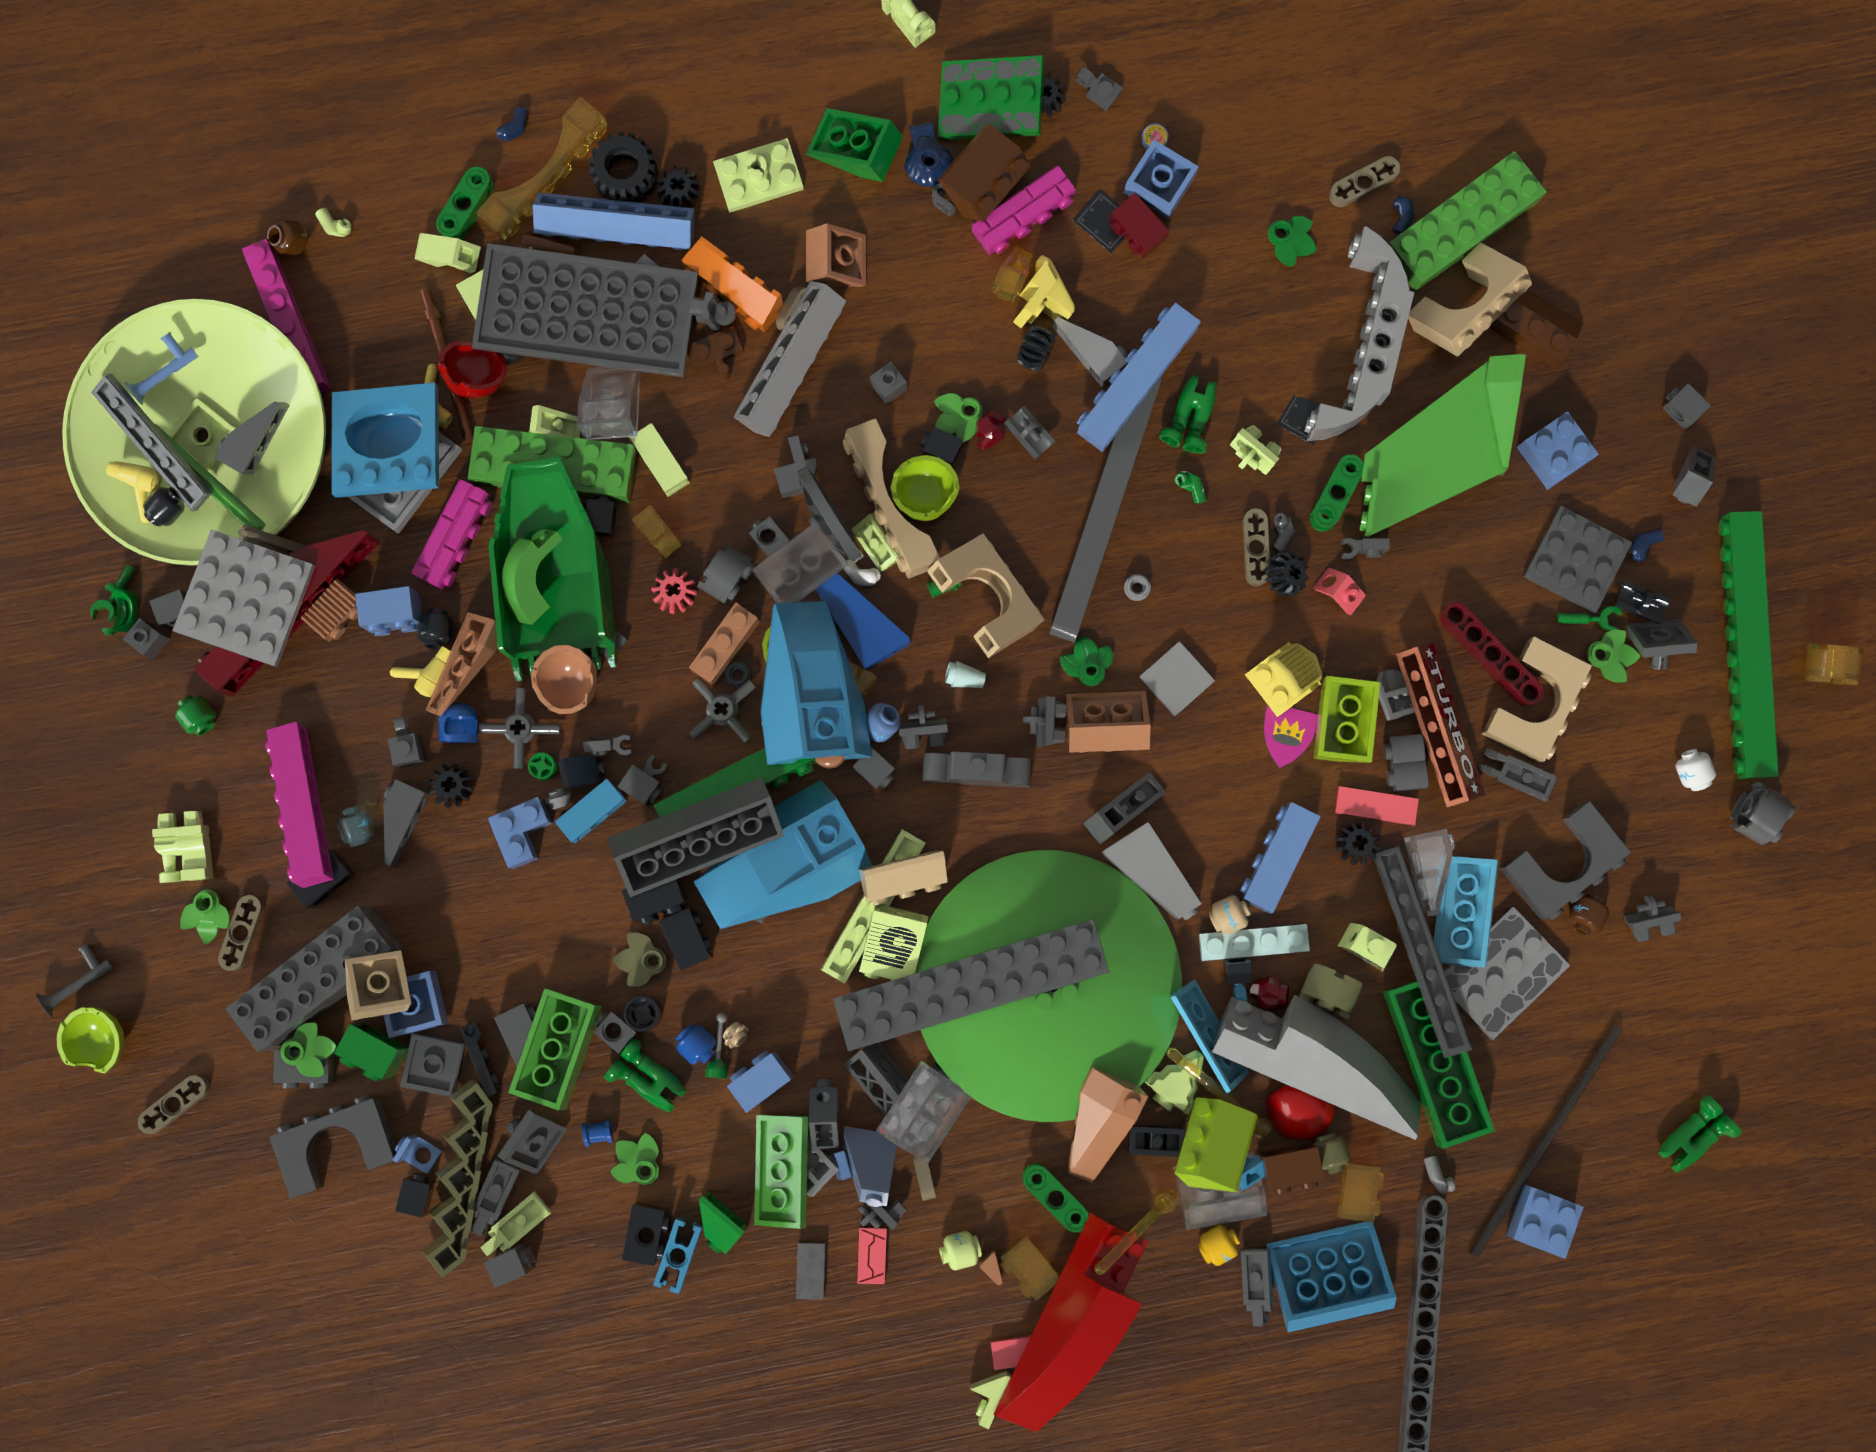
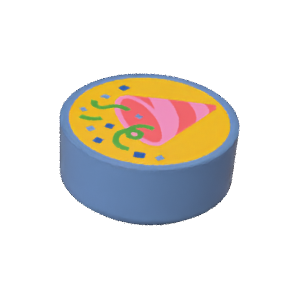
M1150 124L1144 129L1142 144L1146 149L1149 148L1153 140L1166 146L1168 132L1164 126Z

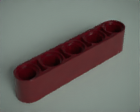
M1454 602L1442 609L1439 615L1441 625L1520 706H1530L1541 700L1544 693L1542 685L1465 605ZM1449 610H1455L1459 614L1458 622H1453L1449 619ZM1468 629L1476 631L1478 635L1477 641L1469 640L1467 637ZM1487 648L1495 651V661H1491L1486 657L1485 652ZM1506 667L1514 671V680H1509L1505 677L1504 670ZM1524 687L1532 689L1534 694L1532 700L1525 698L1523 695Z

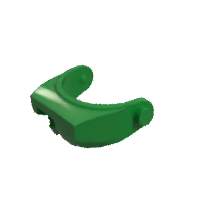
M107 583L105 590L113 593L117 603V618L112 628H102V632H104V635L113 636V634L118 632H129L137 622L139 597L131 591L117 587L115 583Z

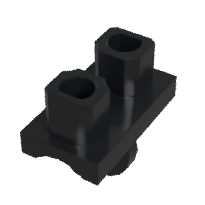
M1625 581L1622 584L1614 607L1661 624L1670 598Z

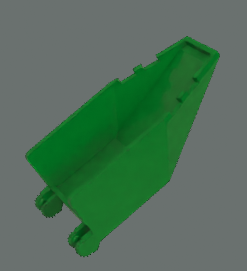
M555 457L507 465L500 494L499 511L496 513L494 520L496 524L488 546L499 652L510 659L517 681H522L524 677L521 660L529 659L531 675L537 658L544 651L559 645H569L582 651L591 650L596 670L601 669L602 666L599 649L607 648L610 667H617L618 649L609 567L593 526L562 459ZM540 530L557 531L563 540L542 559L536 571L538 591L550 608L532 625L521 623L510 611L502 590V572L506 557L518 539L532 541V536Z

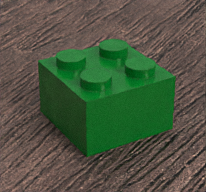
M365 1023L350 1024L334 1054L341 1057L339 1061L342 1064L351 1068L358 1066L365 1070L363 1075L378 1081V1079L384 1080L395 1077L408 1053L409 1047L393 1038H389Z

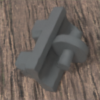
M706 292L705 298L692 297L690 314L696 316L698 323L707 324L712 331H721L720 325H729L736 318L734 306L728 302H721L714 293Z
M1025 406L1004 422V425L1034 459H1037L1055 443V440Z
M1055 697L1039 698L1038 707H1031V716L1023 717L1022 723L1030 724L1029 734H1036V746L1045 747L1065 741V729L1054 727V718H1065L1067 704L1055 701Z
M923 704L918 705L919 712L908 713L909 721L911 722L900 723L899 735L903 738L906 749L920 747L918 735L929 734L930 746L933 747L943 746L945 743V732H948L946 718L935 719V711L924 712Z
M1651 894L1644 896V904L1636 906L1637 912L1623 915L1624 922L1631 928L1633 937L1638 942L1651 938L1650 927L1657 926L1658 933L1664 936L1676 934V922L1681 921L1679 911L1675 912L1672 905H1665L1664 900L1655 901Z
M897 1198L887 1208L881 1205L878 1207L870 1206L872 1208L871 1211L865 1204H862L858 1210L863 1214L864 1218L859 1223L864 1227L870 1222L877 1229L882 1224L876 1217L878 1214L890 1229L893 1230L898 1226V1220L905 1213L906 1207Z

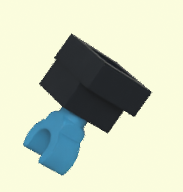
M1248 957L1223 959L1226 982L1234 984L1233 998L1247 1002L1244 983L1251 982V961Z

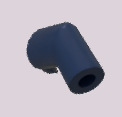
M1398 196L1393 201V206L1395 210H1399L1400 215L1392 229L1396 235H1400L1407 230L1415 217L1412 201L1407 196Z
M1660 528L1640 533L1634 537L1630 547V553L1634 561L1640 562L1645 560L1650 544L1663 541V533Z

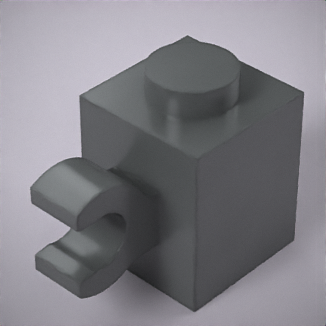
M404 717L393 719L398 737L388 739L392 764L401 768L426 762L422 738L415 733L410 734L408 719Z
M653 755L648 758L643 771L632 764L618 785V788L646 806L650 802L654 804L662 793V790L659 789L662 783L653 777L664 774L668 768V765L663 763L660 769H654L653 762L656 760V757Z

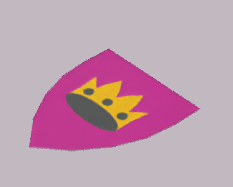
M1267 705L1264 721L1265 741L1272 758L1279 768L1293 762L1309 746L1317 729L1318 714L1289 708L1277 717Z

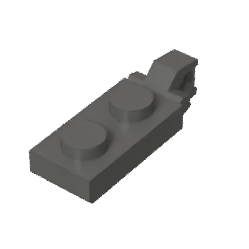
M495 1158L473 1207V1217L477 1218L471 1231L472 1233L482 1236L485 1234L489 1224H496L512 1192L521 1168Z
M1270 1248L1241 1249L1243 1303L1246 1305L1247 1311H1252L1253 1326H1265L1268 1324V1312L1272 1311L1273 1304Z

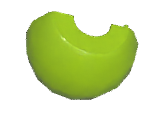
M928 455L912 457L902 463L894 472L891 484L892 499L901 512L915 520L931 521L942 515L955 501L959 492L958 476L951 465L939 457Z
M81 1007L71 1012L60 1023L57 1032V1049L65 1064L94 1067V1071L106 1073L120 1060L125 1047L124 1031L118 1019L106 1010L97 1007Z

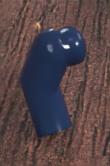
M515 108L513 121L499 126L496 131L497 137L500 140L511 141L523 135L528 110Z

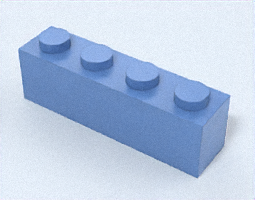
M1293 802L1288 803L1286 807L1281 806L1275 818L1279 822L1275 830H1269L1263 842L1267 846L1263 854H1257L1252 864V868L1255 871L1251 879L1246 877L1240 888V892L1243 893L1241 900H1245L1247 903L1269 914L1274 912L1321 816Z

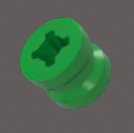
M537 753L530 758L528 770L533 777L541 781H547L556 775L558 764L552 756L546 753Z

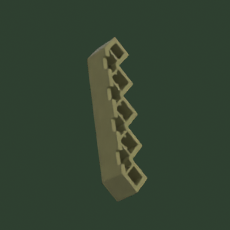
M473 1080L468 1081L449 1096L464 1118L442 1134L457 1157L435 1174L451 1195L428 1211L443 1234L421 1250L442 1278L466 1259L468 1235L471 1231L474 1201L478 1191L481 1174L480 1167L486 1146L489 1116H491L493 1106L480 1086Z

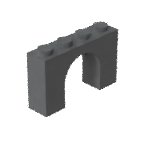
M1590 801L1582 803L1562 819L1581 843L1585 854L1584 866L1576 878L1566 883L1551 879L1543 872L1528 851L1518 853L1500 868L1539 919L1550 918V920H1553L1564 911L1562 907L1569 901L1575 903L1585 895L1583 892L1585 888L1589 885L1595 887L1606 878L1603 874L1611 868L1613 871L1620 868L1626 863L1625 857L1631 853Z
M370 1094L355 1099V1105L345 1108L344 1104L328 1109L329 1115L320 1118L317 1113L303 1118L304 1124L297 1127L290 1123L276 1128L278 1134L270 1136V1140L290 1199L323 1187L314 1160L313 1150L318 1136L330 1126L343 1127L354 1134L359 1142L368 1170L393 1161L397 1153L395 1152L396 1144L380 1097L371 1099Z

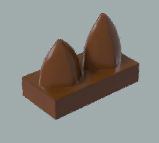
M532 232L524 234L522 245H525L526 249L579 256L581 245Z

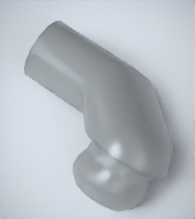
M1437 1156L1424 1159L1429 1179L1436 1189L1442 1194L1454 1191L1456 1188L1455 1182L1450 1176L1443 1177Z

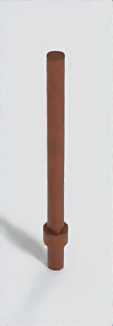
M423 289L420 291L425 308L423 314L426 323L430 324L438 355H440L441 350L447 346L439 321L441 320L438 307H435L430 289ZM449 389L463 439L465 441L471 440L474 435L463 398Z

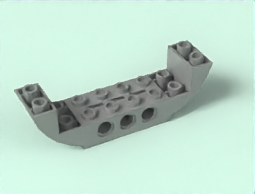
M1364 226L1360 235H1355L1347 257L1351 258L1349 267L1376 274L1372 284V290H1375L1372 299H1369L1365 313L1370 316L1367 318L1366 324L1362 326L1359 339L1363 340L1360 349H1357L1353 364L1357 365L1354 370V374H1351L1347 386L1351 393L1344 400L1342 409L1320 404L1316 411L1312 410L1304 428V432L1308 433L1306 441L1325 440L1346 432L1363 420L1375 405L1380 406L1390 394L1414 292L1409 291L1407 275L1392 247L1380 235Z

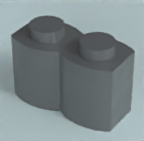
M1422 734L1389 737L1387 744H1383L1384 758L1389 760L1390 770L1386 771L1387 785L1392 786L1393 792L1428 788V773Z

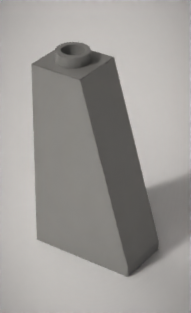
M1149 822L1101 852L1109 862L1175 919L1183 917L1184 920H1187L1198 913L1196 907L1201 905V902Z

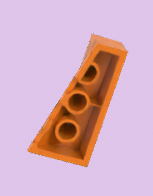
M701 236L681 260L685 270L698 272V279L705 284L704 289L707 292L714 293L716 297L718 295L725 302L731 303L736 313L740 312L746 317L744 321L754 330L759 328L765 332L774 322L783 306L781 294L775 289L770 293V290L765 286V282L757 276L753 280L749 278L750 274L738 262H733L731 265L728 262L730 258L724 252Z

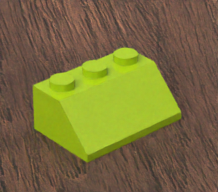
M1326 676L1322 679L1313 759L1338 762H1372L1380 682Z
M1196 1097L1175 1174L1188 1187L1238 1192L1258 1116L1253 1112L1219 1099Z

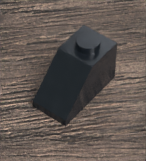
M595 755L558 760L563 785L571 790L601 784L603 782L602 776H606L603 760L599 761Z

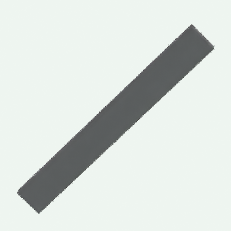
M1400 846L1374 853L1376 855L1374 861L1443 1056L1447 1058L1471 1051V1044Z

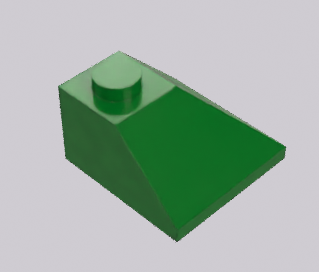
M707 1191L699 1199L704 1235L708 1239L707 1244L717 1253L722 1251L726 1254L749 1225L711 1192Z

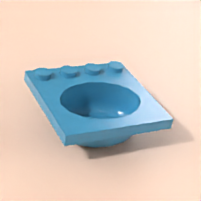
M436 383L332 392V495L334 497L439 488V395Z

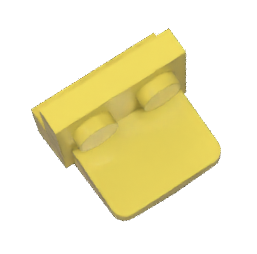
M1041 255L1036 261L1035 275L1019 295L1027 301L1013 321L1020 328L1026 322L1032 324L1041 311L1053 320L1059 317L1067 321L1075 310L1074 302L1053 262L1048 257Z
M1288 642L1245 675L1278 717L1321 685L1322 671L1316 654L1299 643L1291 645Z

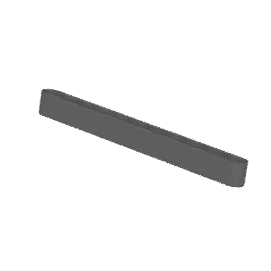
M1163 375L1115 435L1049 635L1075 643Z
M1432 1193L1422 1195L1417 1204L1398 1452H1429L1448 1211L1445 1200ZM1431 1200H1437L1438 1210L1433 1214H1429L1427 1204ZM1430 1227H1434L1436 1230L1435 1238L1432 1241H1426L1425 1231ZM1427 1255H1432L1434 1258L1432 1267L1424 1269L1422 1266L1423 1259ZM1425 1283H1430L1432 1286L1431 1293L1427 1296H1421V1286ZM1423 1311H1428L1430 1315L1429 1320L1425 1324H1419L1418 1315ZM1426 1339L1427 1348L1422 1352H1417L1415 1346L1418 1340ZM1424 1367L1425 1375L1423 1378L1414 1379L1413 1373L1415 1369ZM1416 1395H1422V1404L1419 1407H1412V1398ZM1414 1423H1419L1421 1425L1420 1432L1416 1435H1409L1410 1426Z

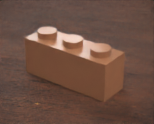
M735 603L689 666L690 670L714 687L725 672L726 667L732 662L760 623L759 619L738 603Z

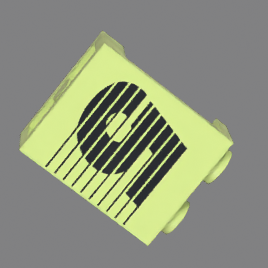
M881 904L875 905L859 972L865 973V976L872 979L883 977L891 979V981L915 974L928 916Z

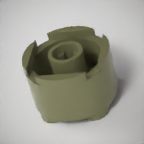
M1314 963L1309 970L1299 997L1311 1004L1316 1002L1315 1006L1327 1013L1335 1010L1334 1015L1349 1020L1363 984L1350 976H1343L1337 973L1336 970Z

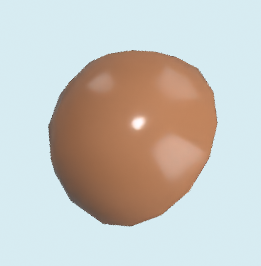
M569 645L553 646L544 651L535 661L531 674L532 688H534L538 699L548 710L558 714L575 713L586 707L594 696L597 684L596 666L594 661L580 649Z

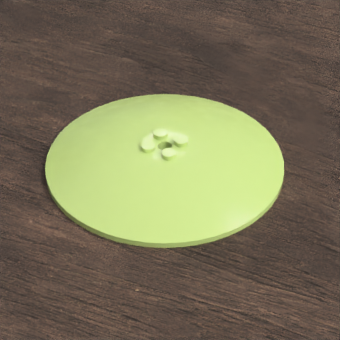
M206 299L175 300L146 308L128 317L102 337L81 364L67 397L62 429L63 451L69 477L78 498L95 522L112 538L138 554L154 560L193 566L198 565L211 529L239 539V529H242L244 525L211 495L198 511H191L184 503V512L170 526L158 527L150 522L143 523L141 521L134 487L106 473L109 462L121 461L156 469L91 393L105 374H113L154 424H157L255 513L266 525L263 531L277 535L299 513L307 501L321 469L326 440L325 412L321 393L310 366L291 340L278 328L262 317L230 303ZM168 332H171V335L184 352L192 347L199 357L152 387L144 395L143 405H141L129 391L125 382L129 384L139 383L176 358L164 341L160 339ZM274 401L286 402L290 405L253 475L240 474L215 458L218 453V444L234 429ZM205 428L208 431V438L205 442L200 443L197 440V433ZM162 477L160 487H171Z

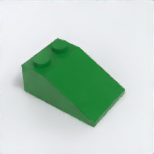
M826 108L806 154L858 177L883 182L903 139V135L891 120Z

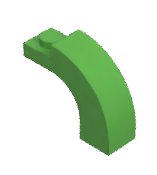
M543 529L532 536V541L518 539L506 557L502 572V590L510 611L521 623L532 625L550 608L538 591L536 571L542 559L563 540L557 531Z

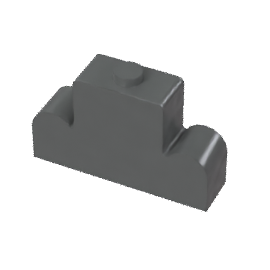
M925 753L922 781L927 783L1029 788L1031 759L1006 758L1005 754Z

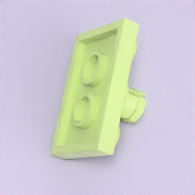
M788 138L713 161L729 213L804 190Z

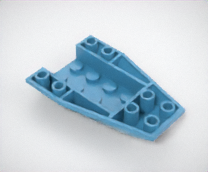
M826 601L775 603L773 605L761 705L767 765L789 764L805 758L844 756V759H859L872 757L865 703Z
M822 780L774 806L784 837L713 864L694 881L720 929L827 900L861 881L858 869L872 866L862 841L839 801Z

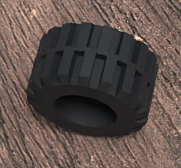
M617 132V137H613L612 134L607 135L608 140L604 142L601 139L598 142L599 148L594 147L592 150L593 157L589 158L591 167L589 170L596 188L608 200L635 202L636 199H639L642 202L646 199L644 194L651 195L653 192L652 185L656 186L657 184L656 175H658V168L650 146L646 145L641 137L636 139L632 133H628V136H625L623 132ZM621 159L636 161L638 168L631 177L621 180L609 175L611 167Z

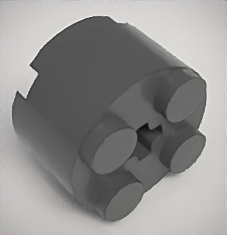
M727 542L723 543L725 551L723 552L719 549L703 575L706 582L699 581L697 585L698 588L724 604L727 601L733 603L740 591L738 583L741 579L746 581L754 569V564L751 563L753 559Z
M1756 782L1750 786L1754 789L1749 794L1743 792L1734 805L1730 816L1734 820V824H1730V827L1760 845L1768 842L1776 843L1783 834L1782 827L1793 816L1796 807L1791 804L1789 798L1761 782Z

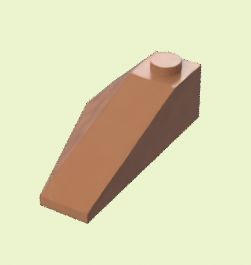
M467 612L425 711L442 716L495 653L498 644L494 620Z
M1091 1067L1079 1091L1078 1100L1080 1103L1078 1115L1075 1118L1076 1130L1071 1144L1068 1174L1093 1183L1136 1122L1148 1098L1138 1085Z

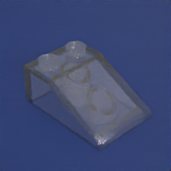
M609 367L587 368L578 400L577 425L585 439L594 440L637 436L639 371Z
M1447 829L1404 838L1416 894L1425 917L1438 915L1453 856L1452 850L1455 849L1453 837L1451 834H1448Z

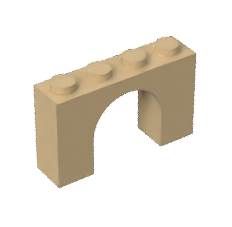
M1481 242L1462 260L1468 277L1488 288L1480 301L1468 308L1452 310L1441 306L1425 296L1409 312L1408 319L1413 331L1457 357L1470 347L1472 342L1487 330L1532 285L1525 266Z
M984 534L938 559L927 570L942 593L967 579L983 581L996 592L1001 604L1000 616L984 625L973 636L988 658L1032 632L1045 620L1039 609L1025 593L1022 585L1018 583L1010 572L1008 565L1003 562L995 551L993 544L988 541Z
M1532 637L1527 640L1518 661L1526 669L1540 675L1551 685L1555 697L1554 708L1551 714L1543 722L1532 723L1522 720L1501 708H1497L1492 711L1481 734L1540 763L1546 759L1549 760L1553 756L1557 747L1554 742L1557 736H1561L1567 728L1568 721H1566L1569 712H1573L1580 701V698L1577 697L1580 689H1584L1591 679L1589 671L1592 665L1536 637Z

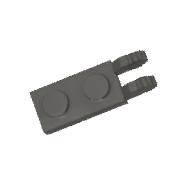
M1490 749L1485 750L1484 756L1503 764L1500 771L1488 765L1479 764L1478 771L1539 800L1548 801L1557 776L1510 755L1505 756Z

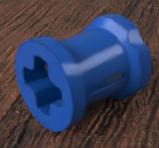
M610 1118L605 1119L601 1123H582V1136L585 1147L591 1146V1143L602 1141L613 1143V1127Z

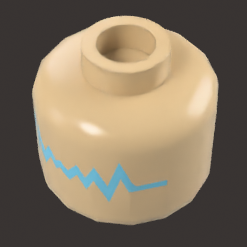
M1234 895L1215 902L1212 905V911L1209 912L1216 931H1222L1226 935L1246 928L1248 925L1247 916L1251 915L1247 902L1245 900L1240 902Z

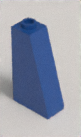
M838 573L834 576L827 574L817 581L819 584L815 587L817 594L822 601H826L833 620L865 672L911 645L909 637Z

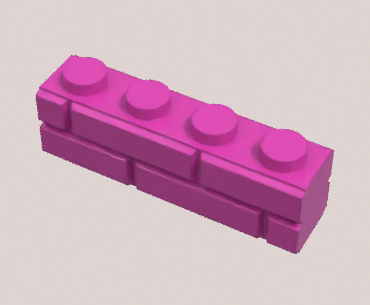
M1057 165L997 206L984 222H974L972 224V233L988 255L994 252L1000 254L1010 246L1009 242L1016 237L1022 239L1031 232L1030 227L1037 222L1040 225L1044 224L1053 216V211L1059 207L1063 210L1070 206L1074 201L1075 187Z
M459 479L411 572L413 576L443 591L446 586L450 587L456 577L454 570L458 562L462 563L468 554L467 544L470 539L474 540L480 531L478 523L482 515L487 516L491 510L493 503L490 501L492 497L489 493Z

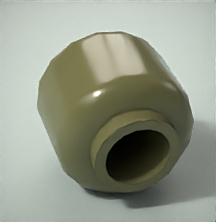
M1336 1132L1316 1137V1142L1313 1145L1318 1147L1322 1169H1328L1329 1174L1345 1170L1343 1165L1347 1164L1351 1159L1345 1138L1337 1135Z

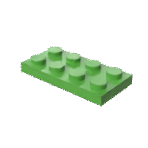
M756 1115L754 1225L796 1229L806 1228L808 1117Z

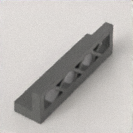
M880 1042L865 1046L844 1063V1066L910 1149L929 1137L943 1124V1121ZM860 1059L866 1067V1073L862 1072L854 1062ZM874 1083H878L882 1087L883 1094L876 1091ZM890 1104L897 1106L900 1110V1115L894 1114ZM907 1125L913 1127L920 1136L914 1139L907 1130Z

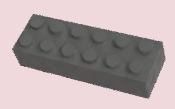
M759 778L607 838L628 894L630 897H633L784 837L767 788L762 778Z

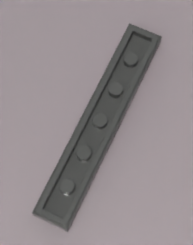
M105 374L91 393L191 511H198L213 492L113 374Z

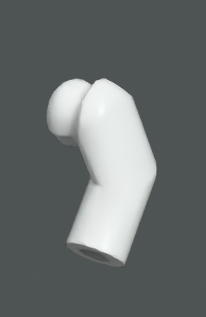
M850 559L841 565L856 585L872 586L881 578L878 569H859L856 563Z

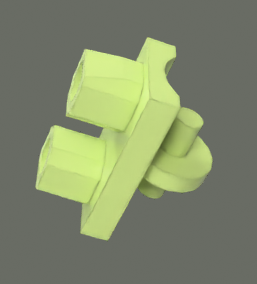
M1251 425L1246 430L1242 428L1230 444L1237 451L1235 454L1243 460L1239 467L1243 470L1248 464L1254 470L1258 468L1267 475L1279 460L1278 455L1281 447L1271 441L1266 447L1260 443L1258 439L1262 433L1254 425Z

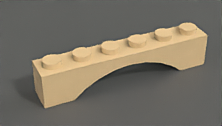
M873 419L847 429L843 446L848 455L851 454L855 462L853 467L857 477L862 478L864 481L865 495L869 502L873 501L876 508L875 517L879 525H884L887 532L885 537L888 546L891 549H895L898 556L896 558L898 568L901 572H905L909 579L927 572L940 557L930 536L906 521L888 496L882 472L886 440L877 420Z

